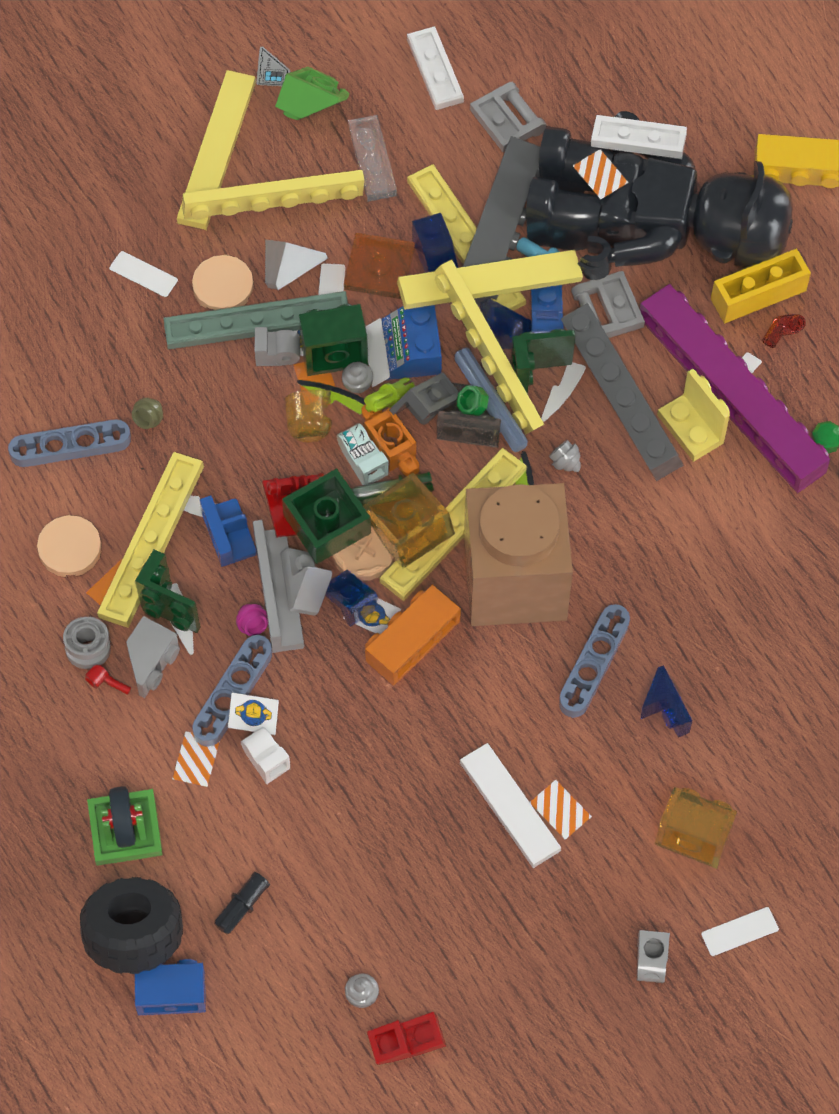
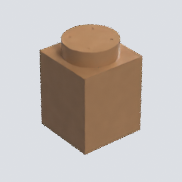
M564 483L466 489L464 547L471 626L567 621L573 570Z

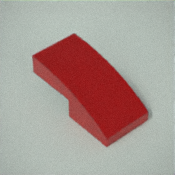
M434 1011L403 1023L397 1020L367 1031L377 1065L411 1058L446 1047L438 1017Z

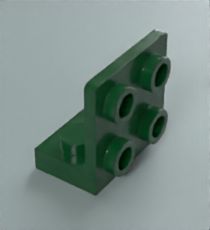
M555 329L547 333L535 334L533 332H525L518 336H512L510 364L527 395L528 386L533 385V370L572 365L575 345L574 330Z
M153 549L135 580L142 610L153 618L159 619L162 617L171 621V624L181 631L187 632L191 630L198 633L201 626L195 601L171 591L172 582L166 556Z

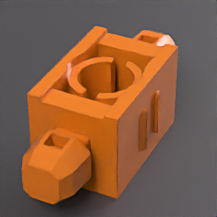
M366 405L361 408L362 417L365 420L364 429L370 440L374 442L378 450L382 451L388 459V470L391 472L398 468L407 477L418 474L420 468L419 462L416 459V441L396 414L393 415L389 411L391 407L384 412L382 410L368 412L365 409ZM385 433L387 437H394L397 439L396 447L394 442H387L384 440Z

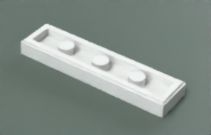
M488 743L460 759L461 766L532 868H535L561 851V846Z

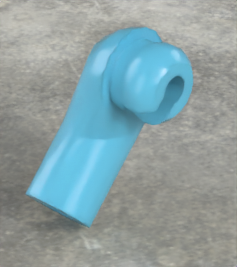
M525 237L521 238L516 246L517 251L527 257L560 252L557 248H550L547 251Z

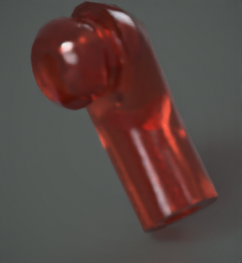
M800 314L776 317L763 337V343L770 348H775L782 336L796 334L803 330L806 326L805 318Z

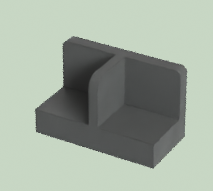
M442 372L411 388L389 411L395 415L408 408L419 423L425 425L440 411L455 404L459 391Z

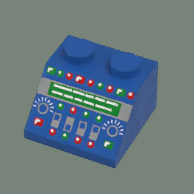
M435 305L406 310L402 306L381 319L390 377L387 380L432 376L441 373L442 355Z

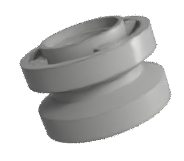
M80 617L70 622L64 630L63 641L66 656L74 666L82 669H91L95 665H102L108 659L111 652L109 633L106 625L99 619ZM91 641L90 644H82L84 642Z

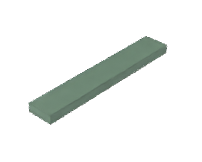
M346 291L165 317L163 320L167 347L169 350L255 337V327H267L268 332L280 330L298 331L300 330L299 314L313 309L327 310L348 304Z

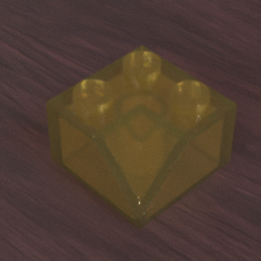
M411 473L363 506L370 515L371 526L385 549L403 569L455 534L449 512L414 473Z
M674 787L659 823L655 845L717 869L730 838L737 811L733 810L729 804L723 801L714 800L712 802L702 798L698 792L692 789Z

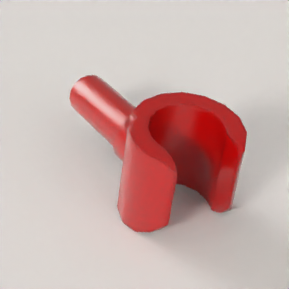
M101 665L93 666L85 674V680L96 689L105 682L108 686L127 695L131 691V687L109 676V673Z

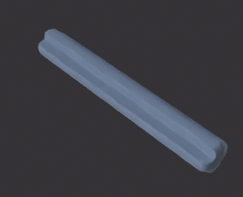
M463 348L455 353L456 363L470 385L483 388L489 396L486 410L512 451L519 452L525 449L528 443L527 438L470 349Z

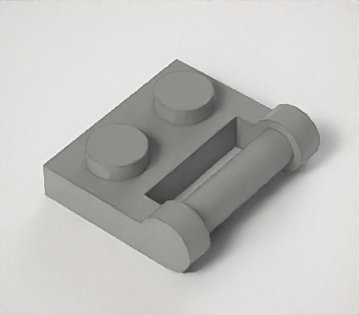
M509 82L470 103V111L502 152H505L511 136L525 141L532 136L541 135L547 126L546 122L542 118H538L520 96L519 88L514 82ZM504 100L511 102L526 121V125L523 126Z
M623 271L607 275L600 280L580 283L571 289L574 300L579 301L580 306L588 303L601 324L590 299L591 294H598L609 320V324L602 326L608 338L644 328V318Z

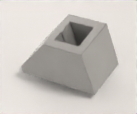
M143 616L126 643L138 693L141 697L145 698L150 689L154 691L158 687L163 677L162 671L167 664L171 665L176 660L180 647L178 645L177 633Z

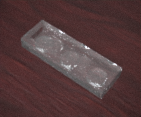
M378 115L348 120V127L359 170H363L367 201L397 196V188Z

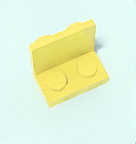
M691 369L687 372L684 394L658 409L657 416L694 462L724 444L730 411L726 403L722 399H717L712 393L708 380L702 375L699 376L694 369Z

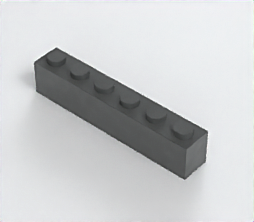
M513 136L510 137L463 267L512 259L506 255L509 249L515 250L520 237V233L515 232L517 225L523 227L526 220V208H524V205L528 198L533 177H540V146ZM498 295L475 298L474 300L478 306L487 309L490 299L497 300Z
M586 303L561 318L567 330L575 331V345L655 480L658 481L684 466L589 304Z

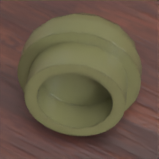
M150 398L138 400L132 410V419L136 425L143 429L154 428L159 425L163 419V410L160 402Z

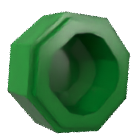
M466 385L458 393L457 407L464 415L479 417L487 409L489 396L481 387Z
M831 421L818 423L812 432L811 438L816 444H821L828 453L836 452L839 448V426Z

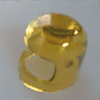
M302 390L285 397L287 429L295 440L306 443L317 442L324 439L330 433L332 420L324 415L322 409L331 405V391Z

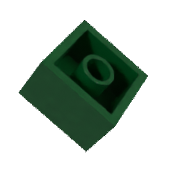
M343 304L333 309H313L299 314L300 341L307 376L344 371L353 362H361L368 366L367 332L361 304Z
M337 468L282 499L284 517L316 564L371 534L370 515Z

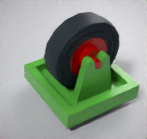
M126 786L111 788L109 796L87 799L96 866L163 855L153 789L129 793Z

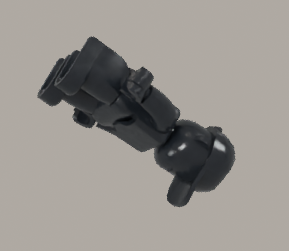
M620 111L615 116L617 118L639 120L634 113L628 111ZM546 126L539 154L540 177H533L528 192L526 205L527 238L542 247L575 251L588 248V253L598 254L597 256L587 254L580 258L578 265L585 278L590 280L605 278L612 269V263H615V267L662 261L672 256L677 249L685 247L690 227L694 230V237L698 244L704 250L711 253L712 257L720 263H727L731 259H735L734 265L748 268L781 255L785 249L793 223L791 193L783 183L764 174L762 162L754 161V176L743 172L719 173L710 177L703 184L700 191L697 192V171L693 160L685 152H683L682 159L639 153L646 158L643 159L632 152L611 151L610 149L591 147V142L572 139L568 129ZM600 149L628 181L626 185L602 199L597 195L584 193L585 191H594L573 167V165Z

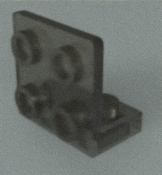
M452 383L459 392L467 385ZM456 402L438 412L436 439L499 448L501 419H495L490 416L487 410L479 416L466 415L459 410Z

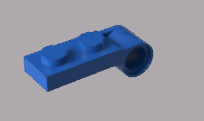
M562 285L531 290V332L538 334L547 333L555 329H563V322L561 320L563 318Z

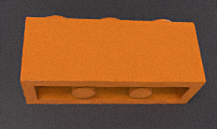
M433 584L426 591L420 590L412 598L410 606L403 613L401 611L397 612L390 619L388 627L381 634L376 633L368 640L365 645L366 662L394 686L460 622L461 608Z

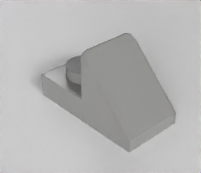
M287 548L280 554L289 611L315 616L319 613L332 577V571L316 568L315 561L308 552Z

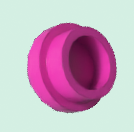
M257 604L243 605L238 611L236 625L242 633L248 636L259 635L268 626L267 612L262 606Z

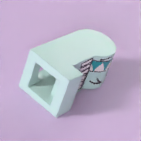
M360 423L337 434L338 444L363 486L372 484L388 475V459L382 451L378 450L374 442L370 440L366 430Z

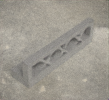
M262 520L253 521L254 539L272 653L303 649L304 640L300 615L297 612L289 611L280 554L289 548L287 537L276 538L274 529L264 531Z

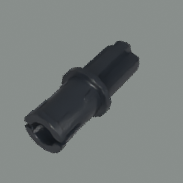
M253 872L238 893L231 895L232 900L214 922L216 927L221 932L230 934L247 912H253L252 906L270 886V883L259 873Z

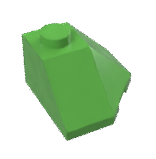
M308 66L286 74L275 107L283 110L285 116L300 120V118L310 116L347 100L350 93L343 88H340L339 91L337 89L338 81L335 78Z

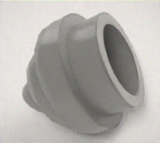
M361 362L349 364L342 373L343 385L353 393L366 391L373 382V373L370 367Z
M568 440L564 441L549 455L553 461L552 465L557 470L564 469L567 472H579L581 468L579 447L576 444L572 445Z
M356 974L345 985L346 999L355 1007H369L378 998V983L369 974Z

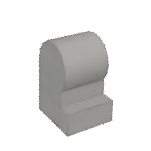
M255 327L256 366H282L297 363L300 360L299 334L292 330L268 332L267 327Z
M639 930L637 981L665 982L670 933Z

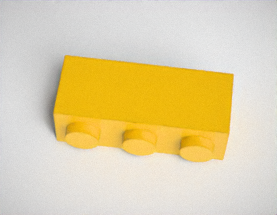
M758 134L754 161L762 162L765 175L773 177L781 183H791L796 186L818 185L825 188L839 187V140Z
M796 248L714 281L711 301L725 324L805 292L811 272Z

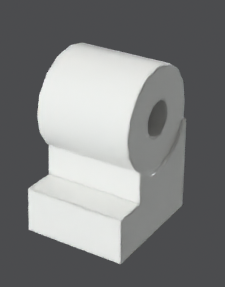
M261 727L241 741L242 748L266 784L290 769L289 755L274 741L271 734L264 727Z

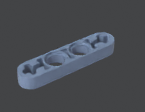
M108 420L19 435L10 441L8 451L11 461L15 465L29 467L119 452L129 446L131 433L129 426L124 421ZM114 431H119V433H120V439H119V440H114V438H113V432H114ZM98 433L103 434L104 443H100ZM82 435H90L94 438V442L90 446L82 447L77 444L78 438ZM52 440H59L63 443V446L57 452H50L46 449L47 443ZM37 443H40L41 454H37ZM26 446L27 455L20 456V447Z
M610 605L601 613L561 691L559 707L566 716L572 718L579 717L588 709L628 630L630 615L623 606ZM616 615L620 617V623L615 625L611 635L607 631L610 619H613ZM602 640L610 645L611 650L606 654H598L593 650L592 645ZM584 667H590L596 671L597 677L592 681H585L580 678L579 671ZM578 687L582 689L579 703H576L574 707L569 706V699L574 697Z
M253 635L243 643L194 720L193 735L196 742L200 745L209 747L217 744L228 729L230 709L227 711L217 709L215 706L216 701L221 697L231 698L232 693L249 695L270 663L272 647L266 637ZM259 646H262L264 655L258 653L253 660V666L250 665L249 662L252 659L251 648L258 649ZM246 671L250 675L247 683L239 685L233 682L232 676L235 672ZM212 715L215 716L216 720L213 723L214 734L207 733L206 736H203L201 727H209L212 722Z

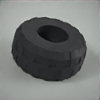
M141 877L120 878L109 884H104L85 901V905L81 909L80 933L85 952L97 965L110 969L115 973L139 974L142 971L155 969L159 964L165 963L173 956V953L181 944L183 922L178 899L175 898L174 893L168 888L151 879L146 880Z

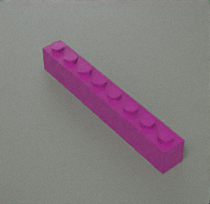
M668 284L641 303L640 311L645 321L644 325L687 372L694 369L699 376L702 375L708 380L712 393L717 399H722L728 406L730 420L797 494L827 473L830 462L827 450L821 444H816L812 440L806 427L801 422H796L790 416L785 404L779 399L776 400L768 392L765 382L759 377L756 378L748 370V366L742 357L735 356L728 348V344L723 336L714 333L708 326L706 318L701 313H696L692 309L686 296L681 291H676Z

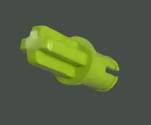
M407 377L393 384H384L378 391L365 397V409L368 412H378L386 407L392 408L411 388L415 387V384L411 382L404 385L411 380Z

